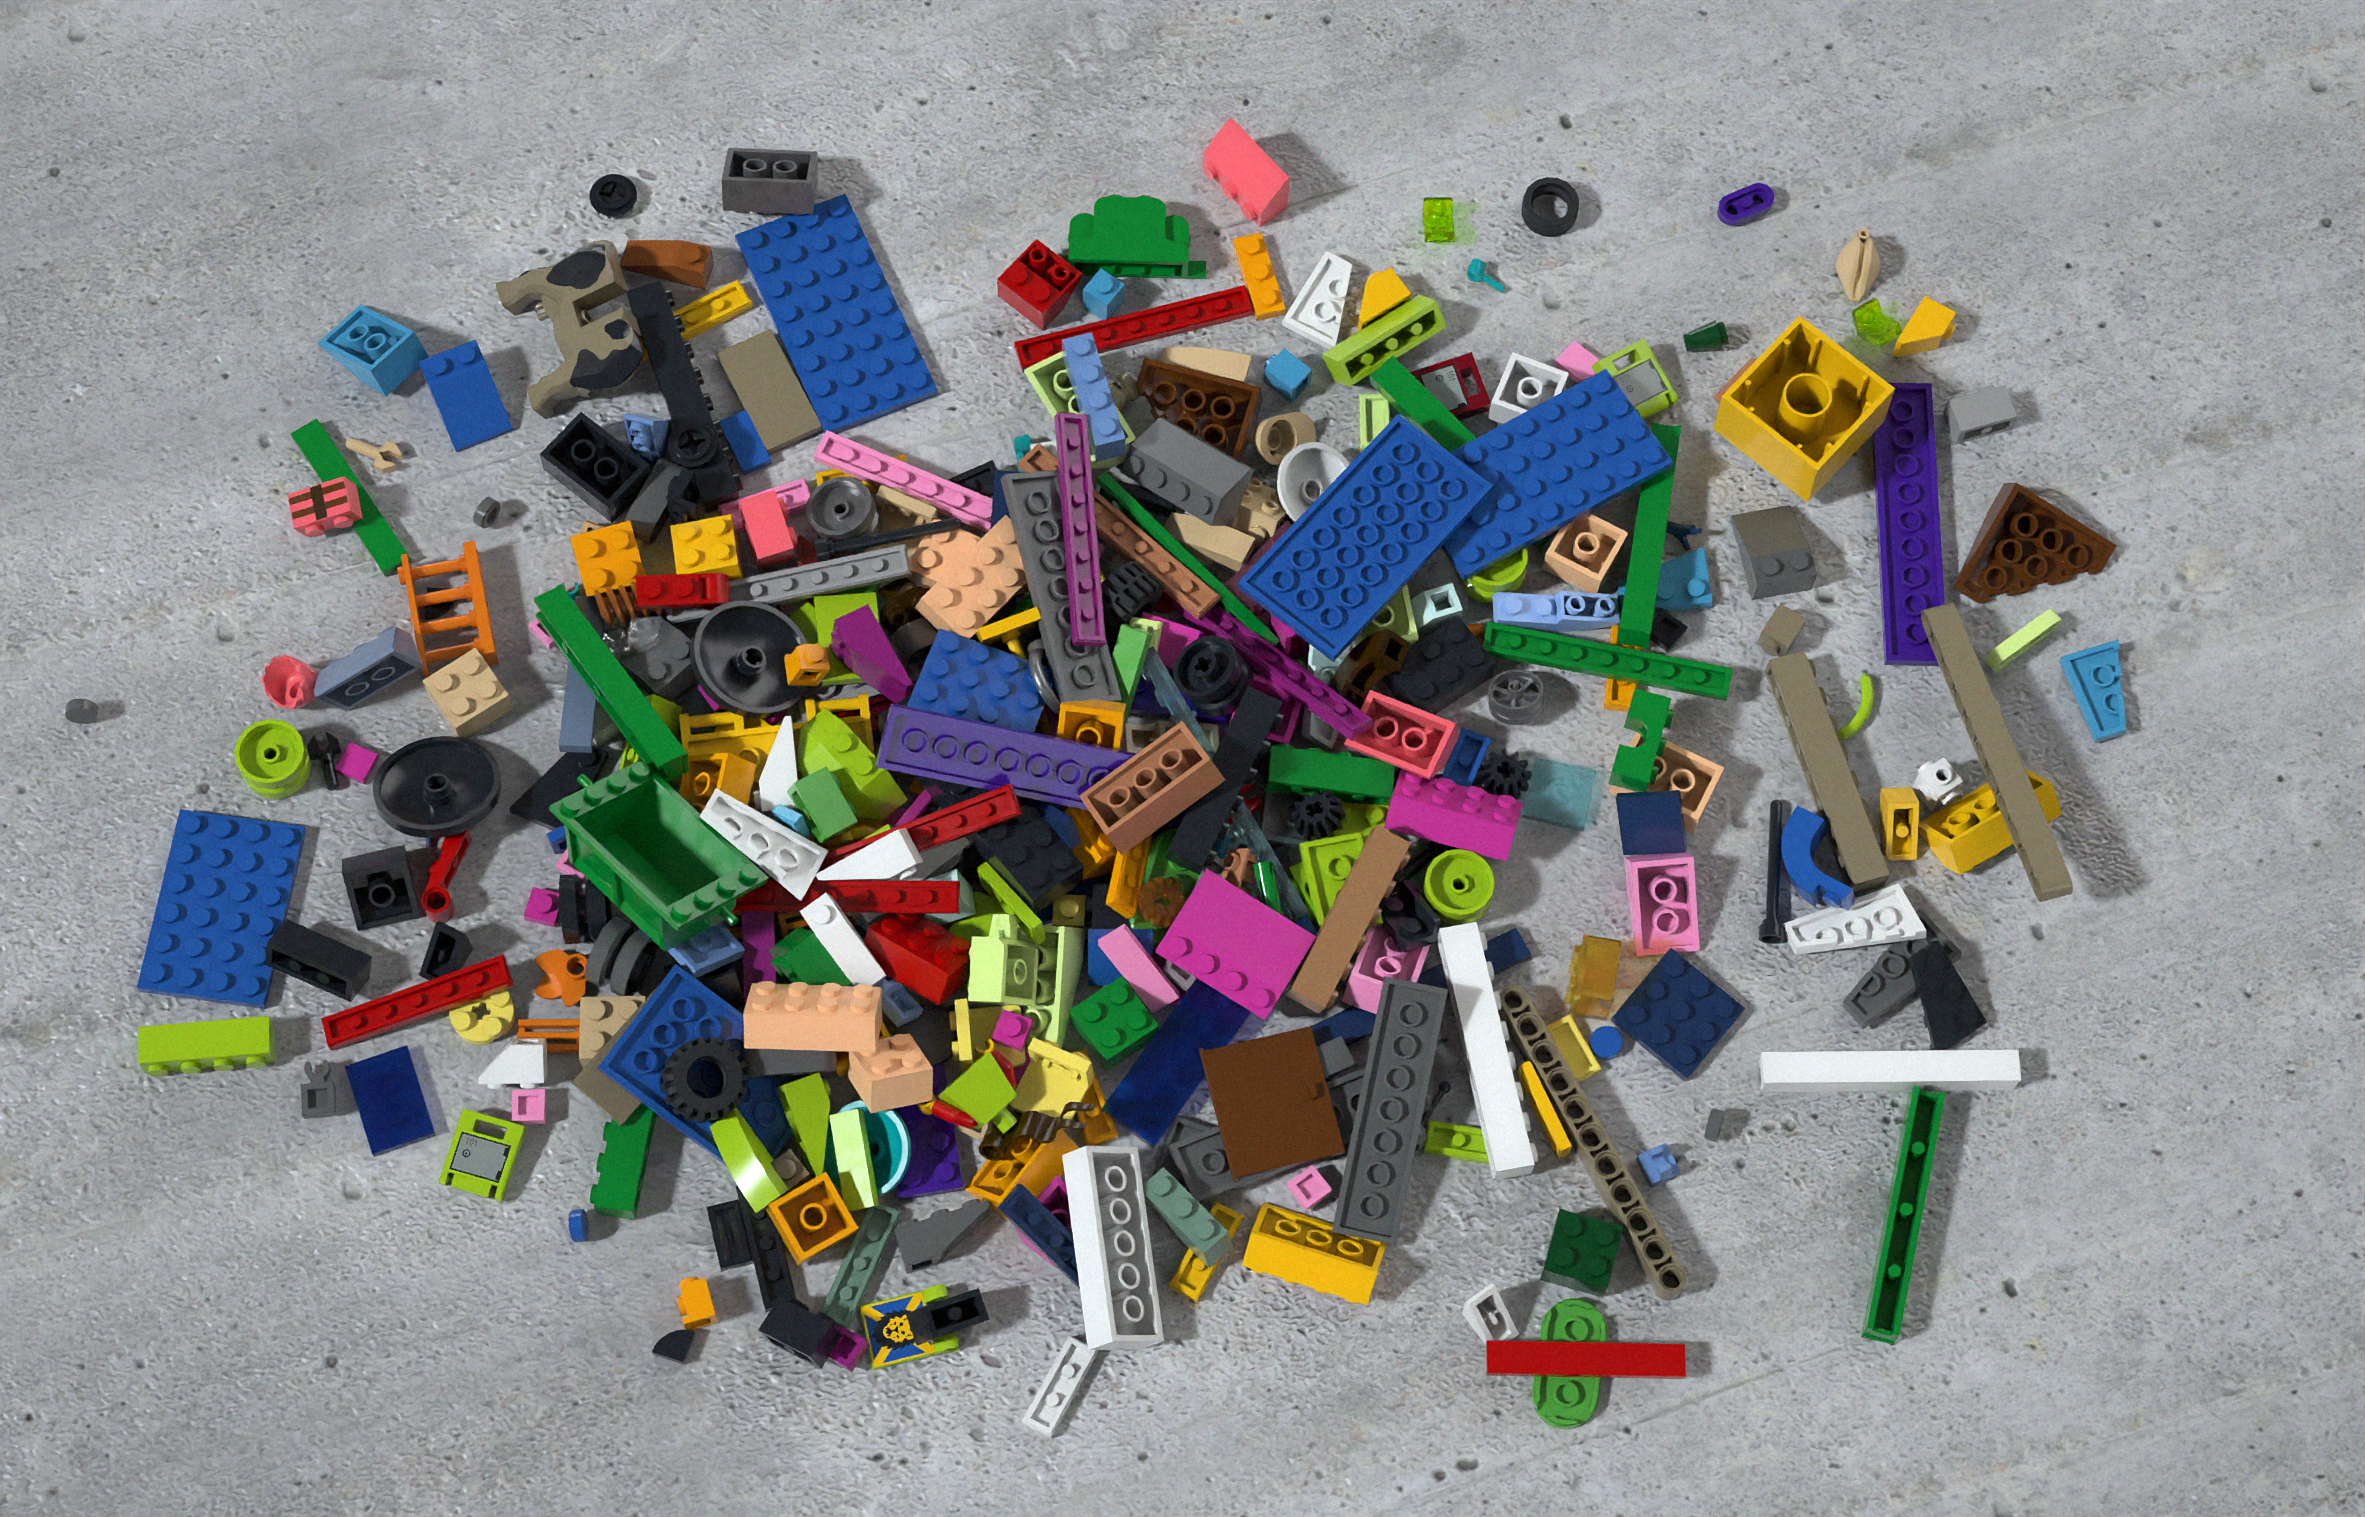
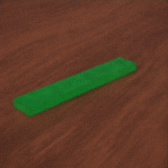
M316 418L290 433L322 483L344 476L356 484L363 519L354 521L351 527L383 575L386 577L396 571L397 567L403 566L402 554H407L411 562L409 554L319 420Z

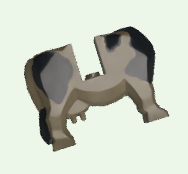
M607 240L594 241L578 248L554 265L525 271L510 282L501 281L495 283L502 306L516 316L521 313L530 302L541 300L542 302L535 305V309L538 311L544 309L545 312L539 314L538 319L543 321L550 318L553 322L554 338L565 361L551 374L541 377L538 384L526 387L532 409L545 419L552 416L554 407L562 400L579 395L590 397L589 392L593 389H612L626 384L634 376L644 356L642 345L638 336H641L636 317L624 308H620L597 320L588 312L628 292L616 255L617 250L613 242Z

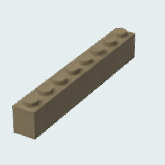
M1805 651L1769 660L1765 670L1767 680L1818 815L1825 819L1828 831L1826 836L1844 884L1851 887L1854 894L1884 886L1890 875L1889 873H1891V865L1888 857L1881 853L1878 830L1876 827L1871 826L1868 819L1870 815L1868 804L1864 798H1860L1857 790L1859 788L1857 775L1853 770L1850 771L1847 764V749L1843 742L1839 743L1836 735L1837 723L1834 716L1829 715L1826 709V694L1822 687L1818 688L1813 661L1807 659Z

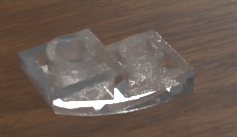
M661 616L631 618L630 627L605 629L603 642L616 659L644 652L658 644L663 619Z

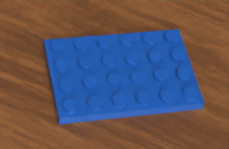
M180 809L137 984L139 992L266 1009L275 971L274 968L265 965L267 942L287 918L306 836L305 826Z
M675 964L596 1069L726 1166L710 1130V1126L719 1119L697 1123V1120H685L682 1114L676 1115L672 1111L674 1107L671 1103L667 1105L664 1101L667 1096L665 1092L661 1093L660 1085L663 1084V1079H660L661 1071L665 1068L664 1063L666 1059L672 1055V1052L684 1043L699 1037H704V1039L715 1037L718 1038L717 1042H728L730 1044L728 1048L732 1051L737 1049L740 1053L737 1057L742 1062L741 1045L744 1044L743 1014ZM699 1061L689 1067L687 1082L690 1089L702 1098L716 1096L721 1085L717 1070L712 1065ZM813 1074L748 1078V1082L744 1084V1087L747 1088L745 1095L740 1098L741 1102L735 1108L741 1113L773 1159L792 1135L776 1088ZM820 1074L821 1078H825L829 1084L830 1080Z

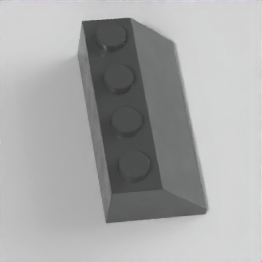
M1159 417L1131 444L1120 473L1210 526H1231L1254 469L1169 420Z

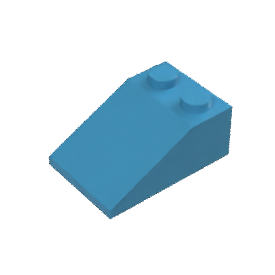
M362 304L318 342L325 352L369 388L384 396H388L396 390L409 375L419 369L418 361L429 358L414 331Z

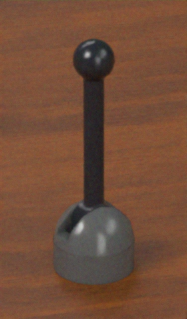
M1447 1081L1439 1083V1091L1431 1102L1432 1111L1422 1116L1415 1151H1420L1426 1142L1427 1133L1424 1128L1426 1122L1443 1095L1451 1090V1086Z

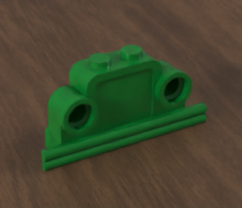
M1117 194L1101 197L1094 204V216L1089 213H1080L1075 215L1070 221L1068 234L1069 254L1068 258H1061L1080 271L1082 276H1095L1100 269H1103L1113 277L1206 279V261H1189L1190 235L1188 222L1178 215L1166 217V206L1158 198L1148 195L1123 197Z

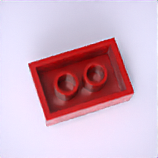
M888 913L867 930L864 943L886 975L936 1005H940L968 983L970 978L971 960L969 950L971 945L967 940L958 938L944 930L941 925L931 922L917 913Z

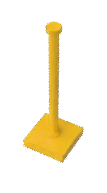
M1038 608L1029 609L979 628L974 637L975 641L987 646L1003 641V643H1007L1012 655L1026 659L1018 638L1021 637L1020 633L1038 626V620L1041 619ZM1044 706L1038 724L1042 734L1051 736Z

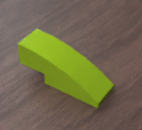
M734 1108L710 1126L715 1143L727 1168L755 1213L767 1207L768 1204L789 1190L770 1164L774 1159L737 1108Z

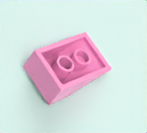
M1687 851L1685 853H1662L1624 857L1626 889L1636 956L1666 954L1670 948L1677 953L1700 951L1694 857Z
M1381 925L1368 928L1366 933L1368 939L1358 954L1341 1001L1377 1014L1384 976L1417 983L1431 945L1429 944L1404 953Z

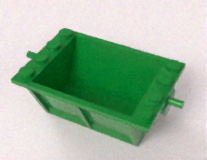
M642 759L595 783L586 775L581 774L577 781L584 788L551 804L549 810L564 824L569 861L665 952L710 928V926L721 923L723 920L734 926L738 922V918L731 912L736 906V899L765 884L769 879L740 850L700 818L701 814Z

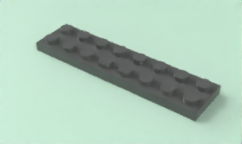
M1059 470L1004 474L1000 480L1033 606L1038 608L1041 619L1038 620V625L1060 705L1061 702L1094 699L1119 703L1122 701L1107 642L1103 647L1076 646L1072 643Z
M1384 976L1332 1228L1333 1233L1396 1246L1448 989Z
M1365 1068L1327 1082L1344 1147L1350 1145ZM1427 1096L1423 1115L1433 1109ZM1219 1125L1169 1145V1151L1187 1191L1200 1204L1300 1165L1297 1164L1238 1178V1182H1233Z

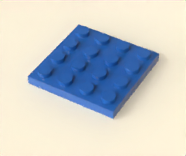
M939 628L907 706L1034 732L1046 703L1033 682L1029 669V660ZM1042 666L1046 680L1052 689L1054 682L1051 670L1048 667Z

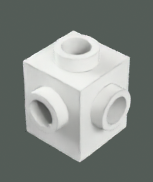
M1944 757L1935 763L1933 760H1930L1917 770L1919 774L1912 787L1915 789L1918 797L1925 802L1931 811L1941 804L1944 806L1950 804L1959 796L1958 790L1963 783L1961 773L1954 764H1949Z

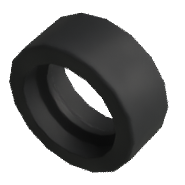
M1545 177L1536 180L1527 188L1522 202V218L1525 225L1534 233L1546 237H1556L1565 234L1571 229L1577 219L1579 197L1575 189L1568 182L1559 178ZM1554 195L1561 198L1567 204V213L1558 219H1546L1534 211L1533 202L1537 197Z

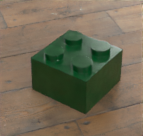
M1559 1209L1540 1280L1603 1298L1608 1288L1623 1226Z

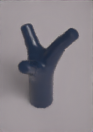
M1667 520L1666 533L1675 536L1682 543L1685 551H1688L1691 547L1688 543L1687 535L1701 534L1702 529L1696 528L1695 525H1681Z

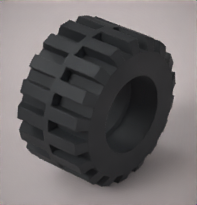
M1134 561L1120 566L1101 583L1106 640L1110 644L1115 645L1121 624L1129 625L1132 617L1141 618L1143 612L1152 614L1161 599L1163 586Z
M699 1037L684 1043L666 1059L664 1063L665 1068L661 1071L660 1079H663L660 1089L661 1093L665 1092L667 1096L664 1101L667 1105L671 1103L674 1107L672 1111L676 1115H684V1119L687 1121L697 1120V1123H705L709 1120L714 1121L731 1112L741 1102L740 1098L745 1095L747 1089L744 1087V1084L748 1082V1074H744L743 1071L746 1068L745 1061H739L737 1056L740 1053L737 1049L732 1051L728 1048L730 1046L728 1042H717L718 1038L715 1037L708 1039ZM698 1061L706 1062L717 1070L721 1085L716 1096L702 1098L690 1089L687 1082V1072L693 1063Z

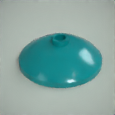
M863 1100L855 1101L842 1107L835 1114L863 1109L877 1196L880 1197L894 1189L903 1179L908 1169L911 1157L910 1136L904 1121L893 1109L870 1113ZM829 1121L824 1168L833 1184L841 1190L831 1123ZM876 1144L879 1145L878 1154H876L874 1151V1147Z

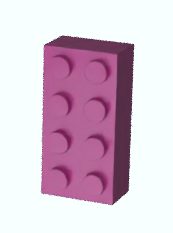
M1401 769L1392 794L1384 828L1507 862L1523 802H1519L1509 795L1497 796L1486 793L1484 789L1479 787L1457 785L1454 781L1447 778H1432L1429 780Z

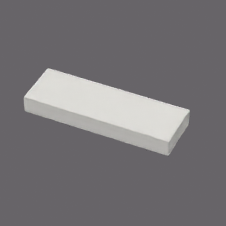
M1069 1335L1026 1412L1022 1424L1051 1439L1094 1362L1098 1350H1088L1086 1343Z

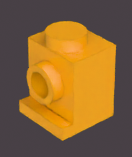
M803 644L797 646L792 654L784 656L788 685L818 686L830 671L827 647H821L817 644ZM809 672L810 675H803V673Z
M689 1277L680 1281L682 1296H678L676 1299L681 1316L688 1314L687 1317L682 1318L685 1330L692 1331L718 1323L706 1279Z

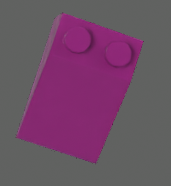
M867 604L835 619L831 633V643L829 644L834 659L836 661L841 660L845 668L862 678L865 683L894 703H898L910 695L913 683L869 605Z

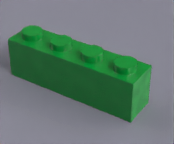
M1277 744L1270 747L1265 757L1263 791L1303 797V793L1312 796L1316 788L1321 794L1329 790L1333 793L1334 797L1340 798L1341 802L1388 805L1393 794L1395 766L1374 757H1355L1353 753L1349 752L1331 754L1325 753L1320 748L1302 750L1294 749L1290 744Z
M643 1103L633 1111L621 1126L612 1119L611 1122L605 1123L603 1141H607L604 1153H599L596 1171L600 1172L598 1184L592 1185L590 1193V1203L594 1204L597 1215L636 1220L657 1114Z

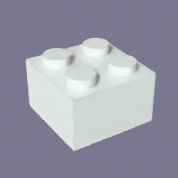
M1512 352L1492 399L1488 419L1504 424L1562 393L1566 389L1569 373Z

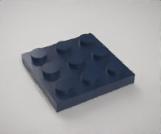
M1670 948L1610 1021L1682 1080L1686 1081L1746 1008Z

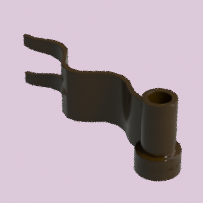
M1069 1102L1065 1104L1059 1117H1051L1038 1111H1026L1016 1119L1017 1122L1004 1134L993 1123L989 1133L981 1141L979 1153L988 1160L999 1161L1003 1158L1007 1146L1018 1137H1028L1040 1143H1051L1061 1128L1084 1130L1086 1123L1063 1119L1064 1115L1070 1111H1092L1094 1104Z

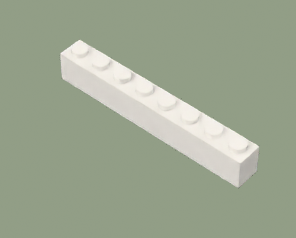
M1477 922L1440 928L1436 940L1493 1181L1531 1174L1534 1163L1538 1162V1154L1535 1144L1529 1143L1527 1132L1531 1131L1529 1116L1527 1112L1522 1113L1520 1101H1523V1091L1520 1082H1515L1512 1071L1516 1070L1515 1058L1512 1051H1507L1505 1043L1506 1040H1509L1506 1022H1500L1498 1010H1501V999L1498 991L1493 992L1491 980H1494V970L1491 961L1486 962L1484 951L1487 950L1485 933L1483 931L1479 932Z

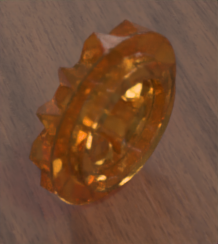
M1160 876L1147 881L1142 886L1138 897L1139 909L1145 920L1159 928L1171 927L1187 900L1181 891L1182 886L1175 884L1172 878H1162ZM1162 894L1165 899L1172 900V902L1166 906V910L1164 905L1153 903L1157 901L1159 898H1161Z

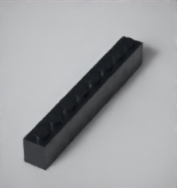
M659 280L628 290L627 297L633 316L636 317L644 346L674 428L685 422L697 421L709 426L716 436L717 451H715L711 462L704 463L701 468L697 466L689 467L695 473L699 496L707 514L718 510V505L739 499L738 491L743 490V486L738 472L732 474L729 464L734 463L729 447H722L719 438L724 437L719 420L712 421L710 411H713L714 407L709 393L703 394L700 385L704 384L699 367L693 368L690 359L695 358L689 341L683 342L680 333L685 332L680 315H673L671 307L676 305L671 290H664L662 282ZM688 436V446L684 449L690 448L694 454H697V446L701 443H695L691 436Z

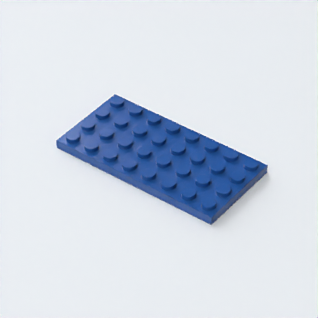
M846 194L814 205L813 214H789L735 235V241L804 392L822 425L824 434L826 430L838 434L938 395L937 387Z
M1604 369L1450 452L1493 485V492L1441 548L1465 581L1672 468L1673 461L1608 370Z
M1397 414L1238 582V589L1334 662L1493 492V485Z

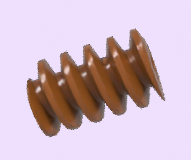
M635 582L630 583L629 592H627L622 584L618 585L617 595H615L610 587L606 588L605 598L602 597L598 590L594 591L601 622L605 620L610 628L613 627L615 617L618 618L622 625L625 624L626 615L628 614L634 622L638 621V613L640 611L646 619L650 618L651 609L637 610ZM663 608L654 609L658 616L662 615Z

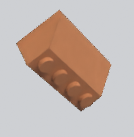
M1181 721L1083 792L1079 797L1118 852L1123 855L1220 785L1225 779L1184 722Z

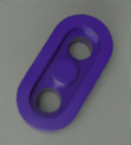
M1754 183L1730 193L1719 202L1717 209L1718 218L1726 225L1736 226L1763 215L1773 205L1774 192L1766 184ZM1753 200H1760L1762 204H1756ZM1727 211H1734L1736 215H1731Z

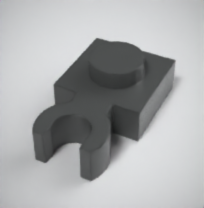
M323 1060V1069L319 1073H313L311 1063L306 1062L304 1071L310 1083L301 1084L303 1118L337 1116L336 1085L334 1081L326 1082L331 1074V1067L328 1061Z

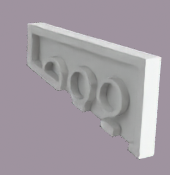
M715 789L700 815V818L800 901L828 853V850L718 789Z
M1899 883L1855 898V902L1849 911L1840 906L1839 908L1829 907L1783 923L1784 935L1795 955L1926 938L1927 931Z

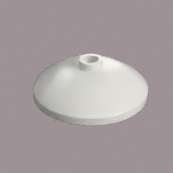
M1309 442L1293 448L1283 458L1277 475V490L1283 508L1294 522L1350 465L1339 451L1327 444Z

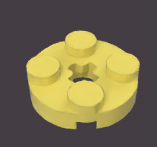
M505 989L449 1009V1017L454 1030L464 1041L474 1045H488L501 1035L505 1036L510 1031L515 1019V1008L509 992ZM484 1005L491 1013L490 1015H484L482 1020H479L474 1011L476 1008Z

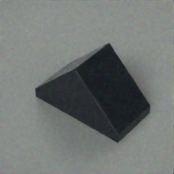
M440 920L436 922L419 976L432 980L460 970L473 950L467 935Z

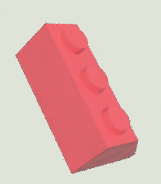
M1230 118L1203 152L1202 169L1210 180H1215L1221 186L1224 195L1229 200H1234L1241 207L1242 213L1248 220H1253L1261 227L1287 208L1290 178Z
M1370 690L1361 711L1374 720L1372 729L1352 741L1347 738L1344 746L1431 780L1447 763L1459 736L1456 723Z

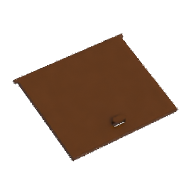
M1311 1026L1206 1051L1203 1048L1199 1049L1233 1182H1238V1178L1345 1153Z

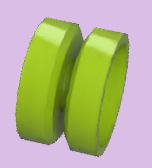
M1525 547L1465 581L1458 573V580L1462 589L1472 599L1484 604H1493L1492 596L1496 592L1519 593L1525 580L1528 550Z
M266 719L255 722L246 728L236 741L234 751L236 765L245 783L252 792L269 799L289 797L299 791L308 780L312 764L307 747L294 726L285 721Z
M1463 849L1445 851L1434 858L1427 868L1422 897L1431 909L1438 913L1441 926L1451 927L1473 922L1478 923L1482 920L1489 910L1495 884L1492 869L1484 858L1472 851Z

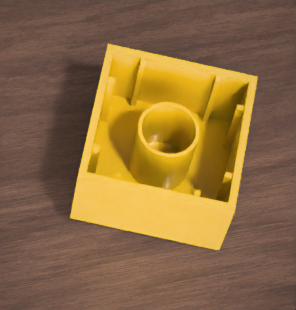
M1799 315L1722 395L1713 430L1808 503L1884 422L1895 388Z

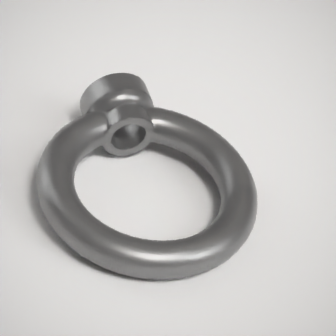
M1038 639L1028 646L1030 673L1045 703L1052 711L1059 715L1060 700L1052 691L1044 675L1042 666L1048 668L1050 666L1043 640Z

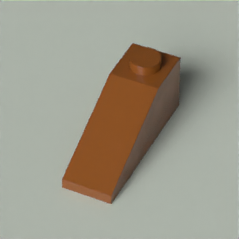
M628 240L620 261V268L623 270L703 290L706 289L714 266L711 247L684 240Z

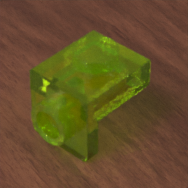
M1425 197L1423 199L1422 226L1425 243L1442 244L1455 241L1452 197Z
M1876 298L1870 299L1851 312L1857 335L1877 347L1889 343L1893 338L1902 333L1899 322L1882 314L1879 300Z

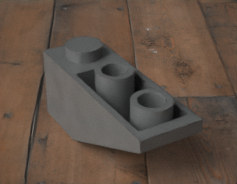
M973 1199L963 1203L962 1208L953 1211L941 1209L933 1212L930 1215L931 1218L921 1221L909 1219L900 1223L899 1228L894 1229L906 1274L939 1264L991 1215L989 1201L981 1202L980 1199Z

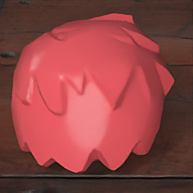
M281 655V657H273L271 663L265 666V675L262 676L261 681L266 695L277 706L285 709H299L316 699L314 688L317 671H314L307 663L294 657Z

